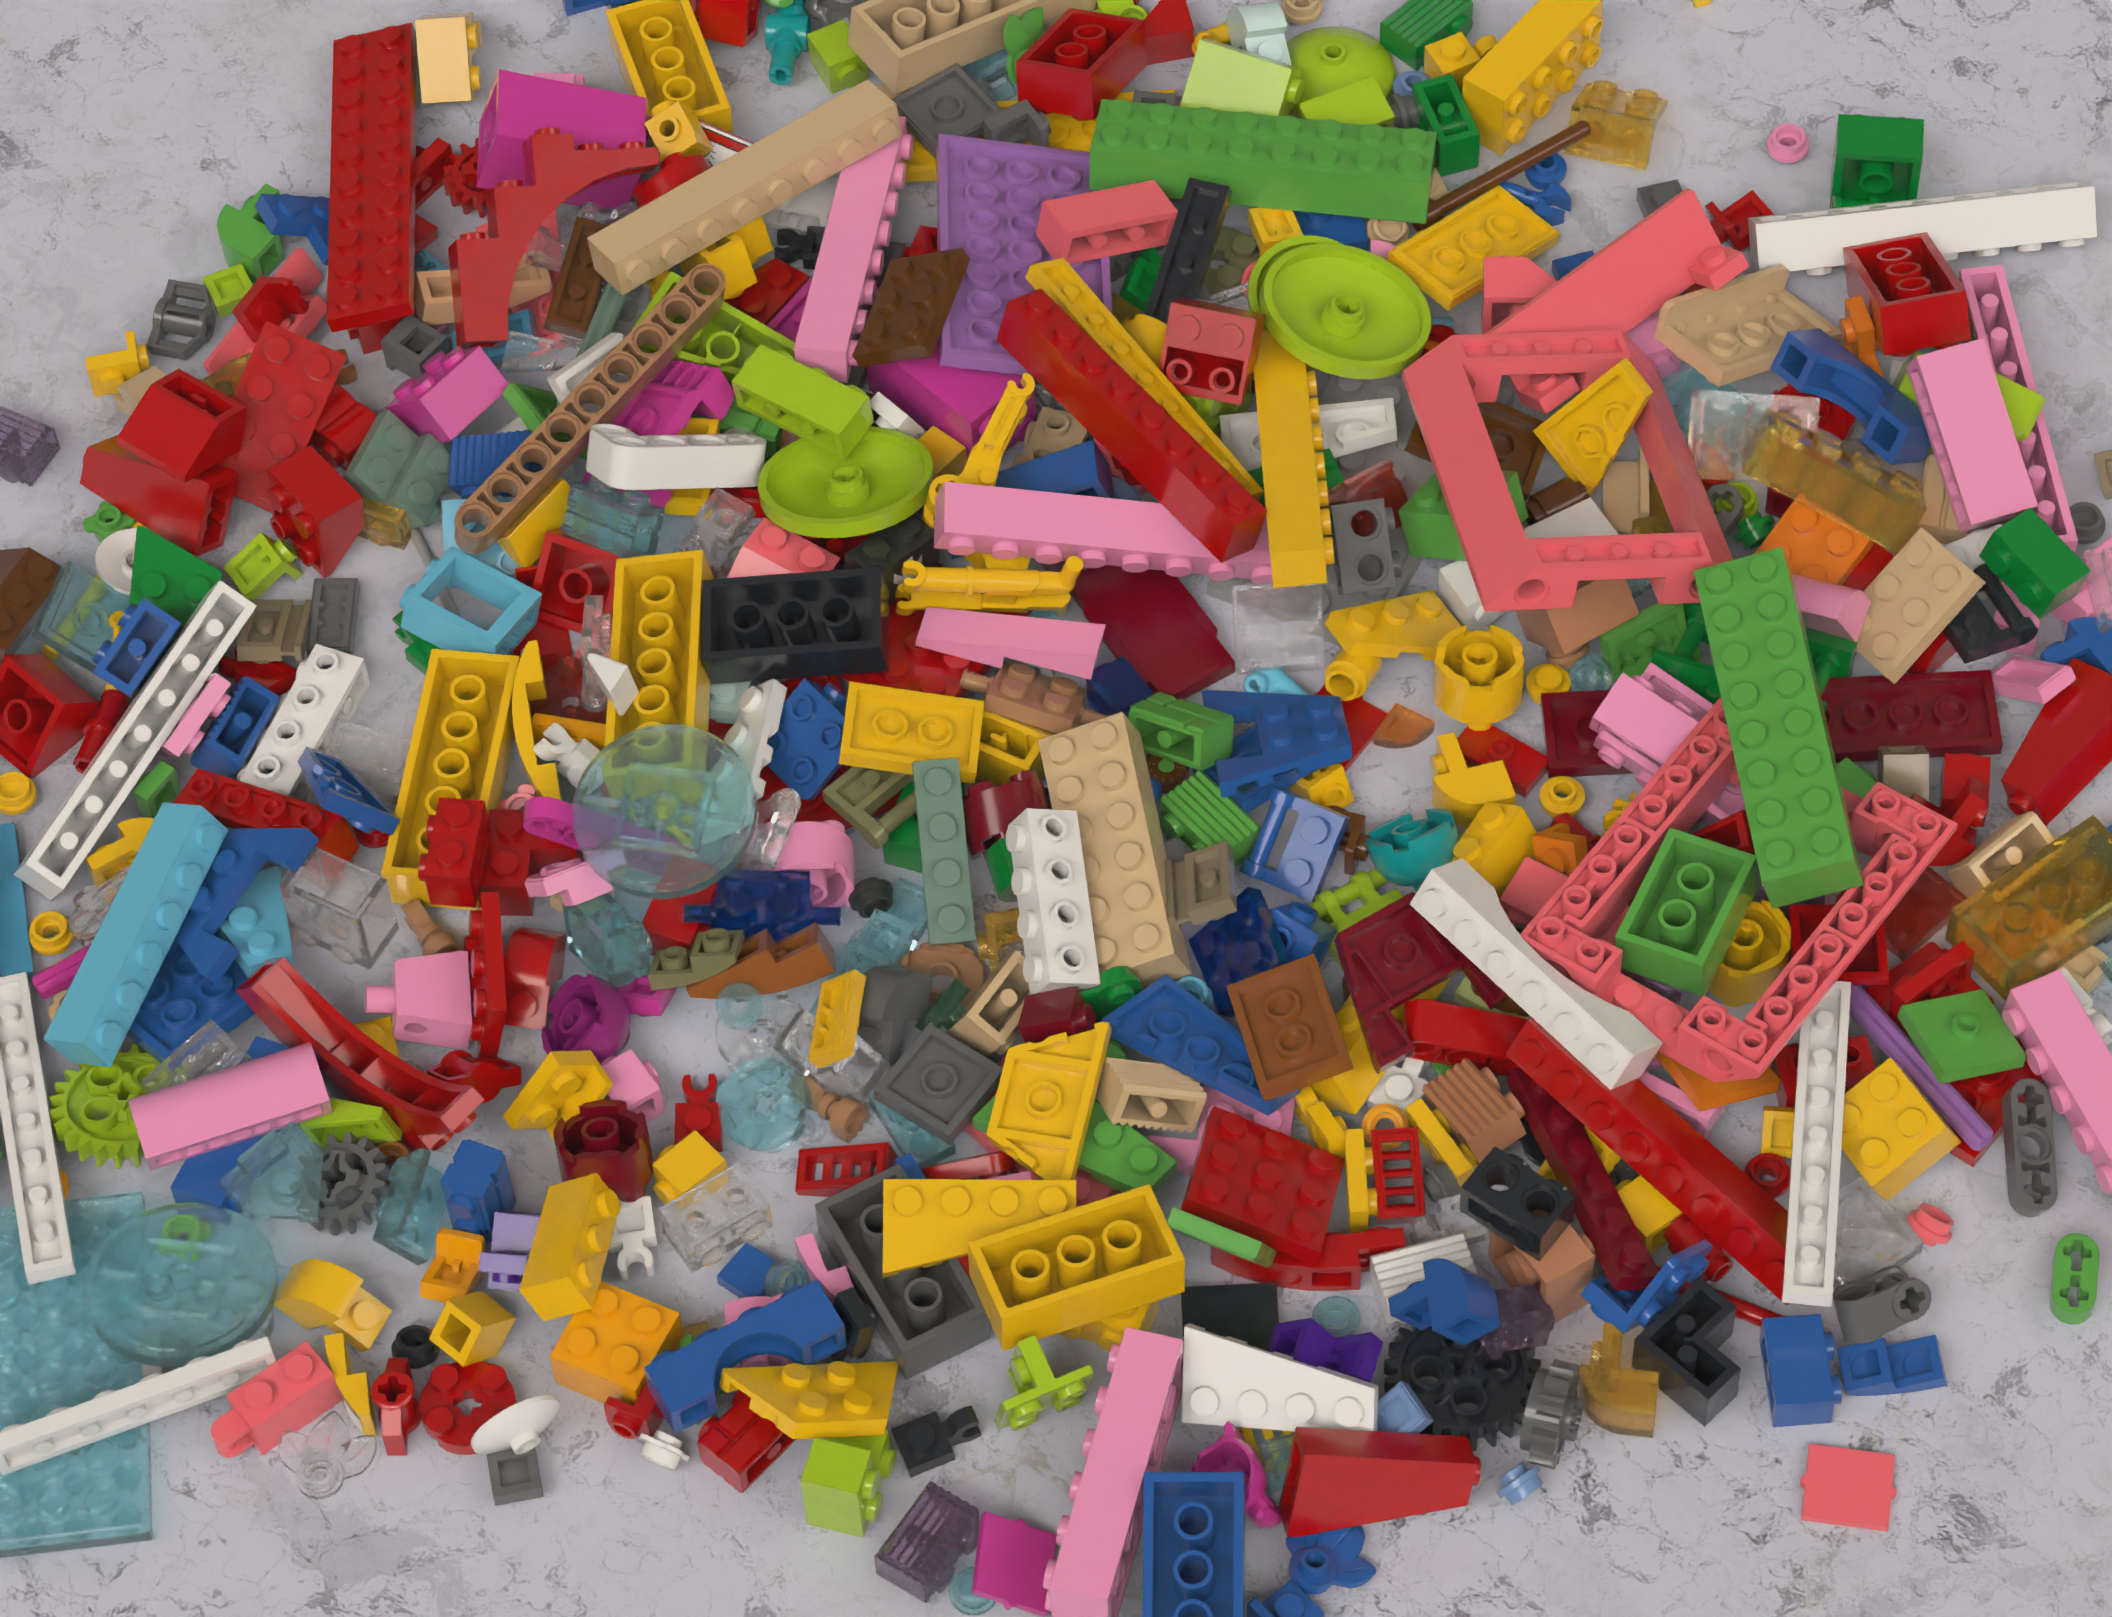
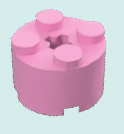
M836 820L796 823L780 821L772 827V834L767 838L763 847V898L767 906L773 910V905L784 911L785 918L797 922L825 921L835 917L836 909L846 904L847 909L850 906L848 898L855 890V850L852 840L845 833L844 825Z

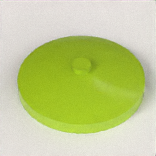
M1319 243L1292 249L1280 256L1271 265L1260 291V312L1266 314L1264 323L1276 341L1305 364L1340 377L1378 379L1402 372L1419 358L1431 330V313L1428 303L1414 281L1386 259L1352 246Z
M870 426L846 459L803 438L790 443L775 453L763 466L758 478V491L763 512L777 526L803 536L845 538L883 530L913 515L926 503L929 487L935 479L930 452L920 441L897 430Z

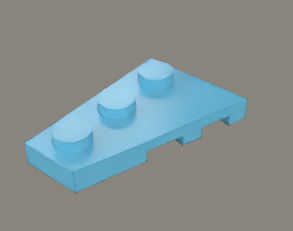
M279 865L257 873L216 931L219 938L229 942L239 951L235 960L248 978L268 959L284 956L293 966L292 947Z

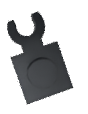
M807 226L806 235H799L791 229L777 230L778 245H788L789 247H775V258L787 264L794 263L800 259L803 260L804 269L815 270L826 227Z

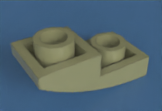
M714 928L706 932H698L693 948L685 949L681 946H672L664 950H657L648 973L651 990L686 986L713 977L737 962L745 938L744 931H727L723 928Z

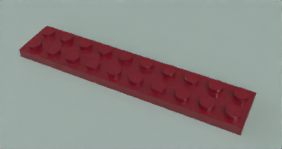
M1991 670L1903 674L1895 684L1884 675L1830 678L1821 695V700L1827 702L1825 717L1836 763H1840L1846 757L1852 762L1878 761V746L1924 745L1929 752V758L1944 757L1945 753L1958 754L1968 752L1975 755L2001 754L2003 742ZM1610 690L1541 693L1540 706L1548 778L1558 776L1632 774L1624 766L1617 769L1607 764L1598 756L1599 749L1593 746L1598 733L1590 729L1589 725L1593 715Z

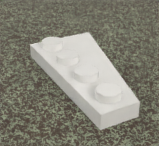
M1393 398L1319 405L1320 423L1318 424H1321L1323 450L1330 448L1334 458L1398 440ZM1257 411L1219 415L1222 443L1246 471L1262 467Z
M1190 1323L1184 1326L1182 1423L1224 1426L1229 1421L1234 1427L1295 1431L1296 1427L1377 1431L1379 1385L1321 1366L1314 1367L1293 1360V1357L1276 1351L1271 1353L1247 1345L1245 1341L1205 1331V1328Z

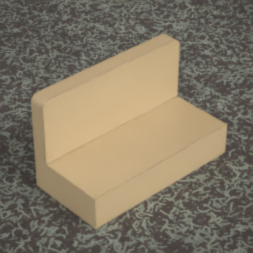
M1641 446L1638 462L1613 461L1602 480V513L1619 535L1647 534L1649 466Z

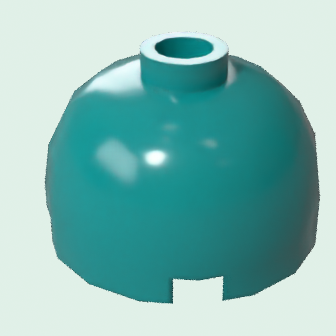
M1426 809L1428 818L1413 820L1411 813L1404 814L1374 828L1369 833L1371 840L1365 839V843L1377 872L1393 884L1406 887L1413 886L1414 890L1418 891L1431 869L1450 863L1455 856L1453 848L1459 841L1453 813L1447 809Z

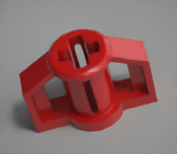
M455 1049L448 1052L442 1058L440 1064L427 1070V1074L437 1079L456 1085L473 1086L485 1099L482 1103L493 1100L502 1088L522 1085L521 1066L500 1057L473 1058L470 1053L464 1050Z
M388 1358L385 1372L374 1380L371 1387L372 1400L379 1407L378 1419L382 1427V1439L388 1456H407L409 1433L413 1432L421 1422L419 1403L413 1397L415 1389L408 1358Z

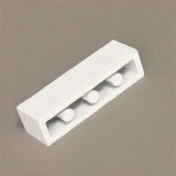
M1591 497L1523 529L1526 538L1619 535ZM1457 560L1439 569L1438 596L1461 626L1468 625V631L1478 626H1487L1493 623L1499 616L1509 612H1484L1467 561Z

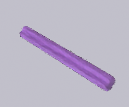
M1851 985L1849 1014L1881 1050L1908 1074L1932 1106L1972 1150L1980 1151L1985 1146L1990 1145L1993 1141V1130L1950 1082L1939 1083L1916 1045L1861 985Z

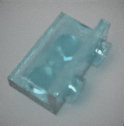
M420 1148L408 1155L401 1156L393 1164L389 1172L391 1183L386 1199L380 1204L376 1212L375 1219L378 1223L372 1239L417 1266L429 1260L446 1207L440 1182L444 1174L428 1165L431 1152L425 1148Z

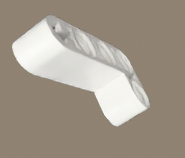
M594 424L590 427L586 471L606 485L624 490L757 487L759 474L764 466L767 441L759 436L749 434L638 436L629 429L619 425Z

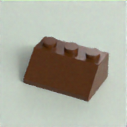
M30 547L0 550V666L5 655L16 653L54 603L67 573V569Z

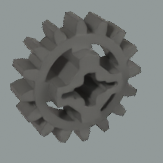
M346 1132L342 1142L333 1134L328 1135L327 1146L324 1148L315 1142L311 1144L314 1155L311 1159L300 1156L298 1161L305 1168L302 1173L291 1175V1179L300 1186V1188L290 1193L291 1198L299 1204L296 1209L297 1213L306 1221L308 1220V1223L316 1230L326 1229L333 1236H338L342 1226L350 1234L356 1233V1222L360 1220L369 1226L373 1224L370 1215L371 1211L375 1209L384 1212L386 1207L380 1201L381 1195H389L393 1192V1189L384 1182V1180L394 1175L393 1170L385 1164L388 1157L368 1138L363 1136L359 1140L351 1132ZM360 1159L365 1162L368 1175L363 1174L364 1167L360 1164ZM316 1193L321 1194L319 1201L324 1204L323 1209L318 1204Z

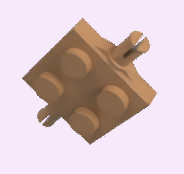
M1003 663L1002 669H999L997 675L991 677L965 669L959 685L960 688L984 694V710L1057 734L1079 727V725L1082 726L1108 717L1085 708L1084 701L1088 690L1078 687L1075 681L1066 677L1050 678L1038 674L1032 667L1022 663Z

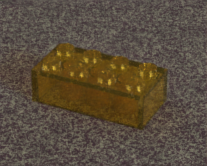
M1766 408L1741 453L1742 473L1897 554L1909 541L1927 510L1923 490L1918 487L1920 481L1901 470H1897L1895 474L1879 467L1881 461L1866 451L1858 449L1854 454L1840 446L1842 441L1828 431L1818 429L1817 433L1806 429L1801 426L1803 420L1788 410L1779 408L1776 413Z
M2092 815L1950 910L1945 939L1952 947L1963 940L1975 952L1973 968L2005 1002L2011 989L2052 973L2112 932V833Z

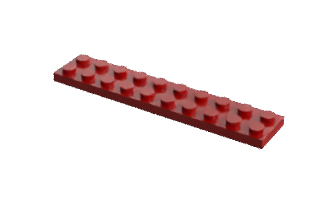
M412 22L333 40L326 319L332 333L414 315L417 39Z

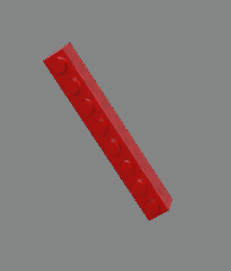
M1041 288L1008 301L996 340L1221 563L1254 549L1268 510Z
M1533 1018L1528 1019L1505 1055L1782 1301L1788 1211L1638 1078L1610 1090Z

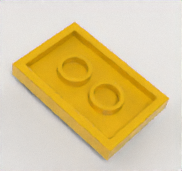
M849 681L838 764L913 775L912 762L958 758L961 782L974 784L977 773L984 701Z

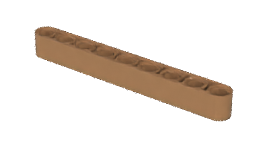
M704 263L691 269L459 507L455 517L454 538L461 550L470 554H479L489 549L588 447L591 425L610 424L716 315L722 307L726 285L725 275L720 268L713 264ZM708 286L715 292L705 295L699 293L696 288ZM672 315H680L686 319V322L675 324L667 318ZM644 344H651L658 351L655 353H645L638 347ZM620 373L628 376L630 380L618 383L613 381L610 376ZM586 403H595L601 410L592 413L583 410L581 406ZM562 432L569 434L573 439L568 442H558L552 435ZM535 462L542 465L544 469L539 472H529L524 469L523 465ZM500 492H507L515 499L504 503L499 502L493 496ZM471 522H477L482 524L485 529L478 533H472L467 531L464 526Z

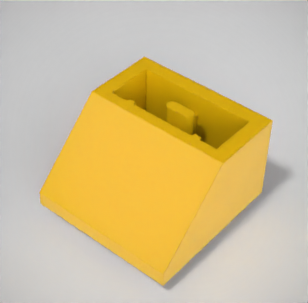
M983 710L976 778L982 781L992 780L994 786L1009 783V778L1017 773L1036 770L1038 779L1042 780L1045 776L1038 740L1057 733Z

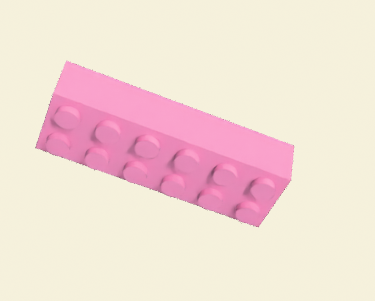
M1126 1327L1121 1344L1113 1343L1107 1364V1372L1112 1373L1109 1386L1101 1385L1099 1388L1094 1413L1099 1415L1096 1430L1087 1429L1082 1447V1457L1087 1458L1083 1473L1075 1471L1070 1486L1069 1500L1074 1501L1071 1515H1062L1056 1536V1544L1061 1545L1058 1559H1049L1044 1574L1043 1588L1048 1589L1045 1610L1051 1611L1052 1617H1118L1143 1531L1144 1472H1160L1182 1395L1183 1339Z

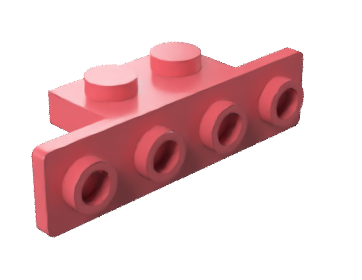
M295 248L273 277L288 278L299 287L300 295L309 306V309L303 315L288 314L279 326L306 338L318 327L320 319L327 312V304L321 296L310 295L323 279L321 272L305 249ZM238 320L203 364L222 393L231 394L236 389L256 344L253 343Z

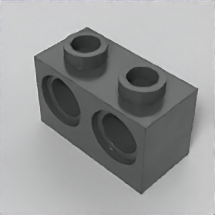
M1384 498L1326 507L1330 511L1332 532L1330 537H1332L1338 595L1396 587L1395 578L1402 576L1399 552L1391 551L1389 534L1395 533V519L1392 507H1385ZM1358 511L1369 514L1373 520V529L1366 537L1358 536L1351 527L1352 517ZM1365 555L1374 557L1379 563V574L1372 581L1364 580L1357 570L1359 560Z

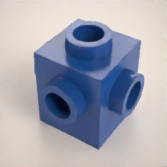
M1293 902L1270 909L1264 915L1258 927V933L1261 936L1255 949L1267 955V962L1274 967L1313 953L1319 966H1321L1337 929L1317 918L1318 912L1304 903Z

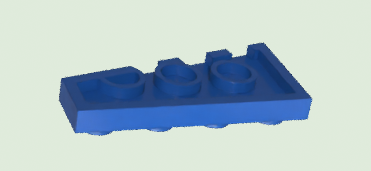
M1166 974L1101 1020V1022L1110 1023L1112 1029L1111 1038L1267 1116L1300 1093L1301 1089L1265 1102L1260 1093L1241 1032Z

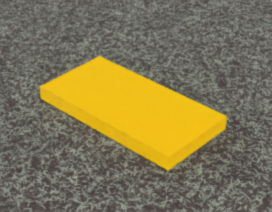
M1498 185L1391 249L1386 260L1401 269L1423 292L1449 311L1482 291L1484 257H1528L1532 260L1557 245L1561 233Z

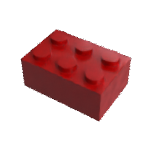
M1069 8L1016 61L1018 102L1027 99L1036 112L1041 111L1044 114H1063L1072 116L1079 121L1094 120L1098 116L1101 100H1114L1147 66L1145 20Z

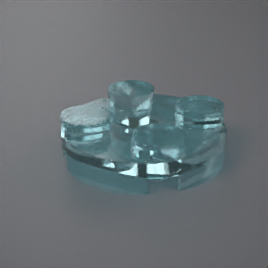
M773 1057L755 1059L741 1065L729 1076L727 1081L719 1086L716 1094L719 1104L720 1123L727 1136L735 1143L751 1151H759L761 1153L779 1152L797 1141L806 1127L803 1123L807 1117V1109L811 1111L812 1095L805 1078L794 1068ZM762 1096L767 1098L774 1097V1102L769 1105L771 1113L768 1116L756 1112L758 1100Z

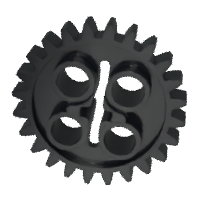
M1507 1314L1500 1318L1501 1327L1466 1344L1467 1347L1461 1350L1448 1347L1449 1343L1455 1341L1432 1331V1326L1422 1331L1413 1326V1331L1400 1327L1398 1329L1399 1343L1390 1342L1388 1357L1391 1359L1384 1360V1374L1388 1376L1384 1378V1392L1387 1393L1400 1381L1409 1384L1434 1420L1419 1434H1425L1429 1431L1432 1435L1466 1436L1472 1452L1477 1451L1478 1439L1483 1437L1488 1444L1495 1447L1498 1431L1512 1438L1514 1436L1513 1421L1522 1425L1529 1392L1536 1372L1541 1367V1360L1533 1358L1535 1356V1343H1523L1525 1340L1524 1327L1509 1331L1511 1316ZM1482 1347H1489L1486 1348L1483 1352H1481L1479 1356H1476V1354ZM1470 1367H1471V1375L1467 1374V1373L1469 1372V1368H1470ZM1500 1368L1507 1373L1501 1376H1493L1487 1370ZM1424 1376H1432L1439 1381L1433 1384H1424L1418 1379ZM1454 1377L1458 1378V1379L1456 1380V1384H1455V1385H1454ZM1446 1396H1449L1448 1400L1442 1406L1436 1405L1439 1404L1442 1400H1444ZM1468 1402L1477 1405L1478 1408L1466 1411L1460 1409L1458 1405Z

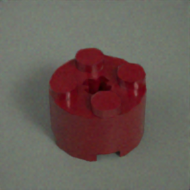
M1036 770L1017 773L1009 778V783L994 786V782L988 780L967 788L968 795L963 796L962 800L966 842L972 860L980 858L982 853L984 855L999 839L1006 838L1008 825L1026 808L1051 809L1043 781L1038 779Z
M603 1099L580 1105V1114L571 1117L566 1122L562 1117L557 1121L553 1136L562 1182L598 1173L607 1187L613 1190L618 1199L623 1202H635L645 1195V1186L651 1181L653 1175L652 1163L654 1162L645 1114L642 1111L637 1114L627 1110L626 1102Z

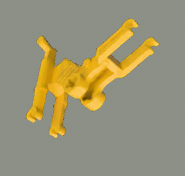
M1023 373L1020 383L1024 389L1018 388L1013 380L1008 381L1006 390L980 441L972 448L962 473L959 476L952 474L941 475L932 481L921 516V520L931 528H934L935 497L944 482L995 487L1002 456L1017 426L1025 419L1027 413L1025 402L1031 398L1034 391L1035 382L1030 374ZM978 552L964 555L969 563L972 562L974 564L966 565V568L924 567L918 561L909 560L904 562L902 573L904 575H914L915 578H905L903 584L898 585L895 592L897 598H907L909 601H899L895 611L899 615L906 616L912 614L915 610H926L927 607L975 612L1027 613L1030 610L1050 611L1054 617L1060 618L1067 612V605L1071 598L1070 592L1074 589L1076 580L1083 568V561L1077 556H1070L1067 558L1061 572H1047L1027 569L1030 562L1029 557L1018 556L1010 560H1000L992 557L991 554Z

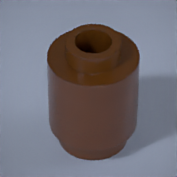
M1565 477L1529 497V502L1525 503L1528 513L1526 521L1531 526L1590 498L1580 481L1574 482L1571 478Z

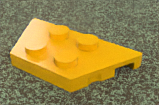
M1109 1022L1095 1023V1029L1067 1036V1033L1063 1032L1049 1036L1039 1043L1027 1042L1009 1047L1007 1050L986 1135L990 1143L1041 1180H1075L1112 1032Z
M836 1361L830 1364L816 1365L790 1363L785 1366L723 1368L719 1385L727 1393L739 1389L751 1398L749 1409L762 1418L772 1421L776 1428L792 1439L884 1435L898 1364L896 1361L865 1363Z

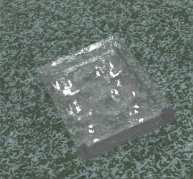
M1692 389L1688 448L1700 478L1770 483L1771 481L1780 484L1813 486L1820 398Z

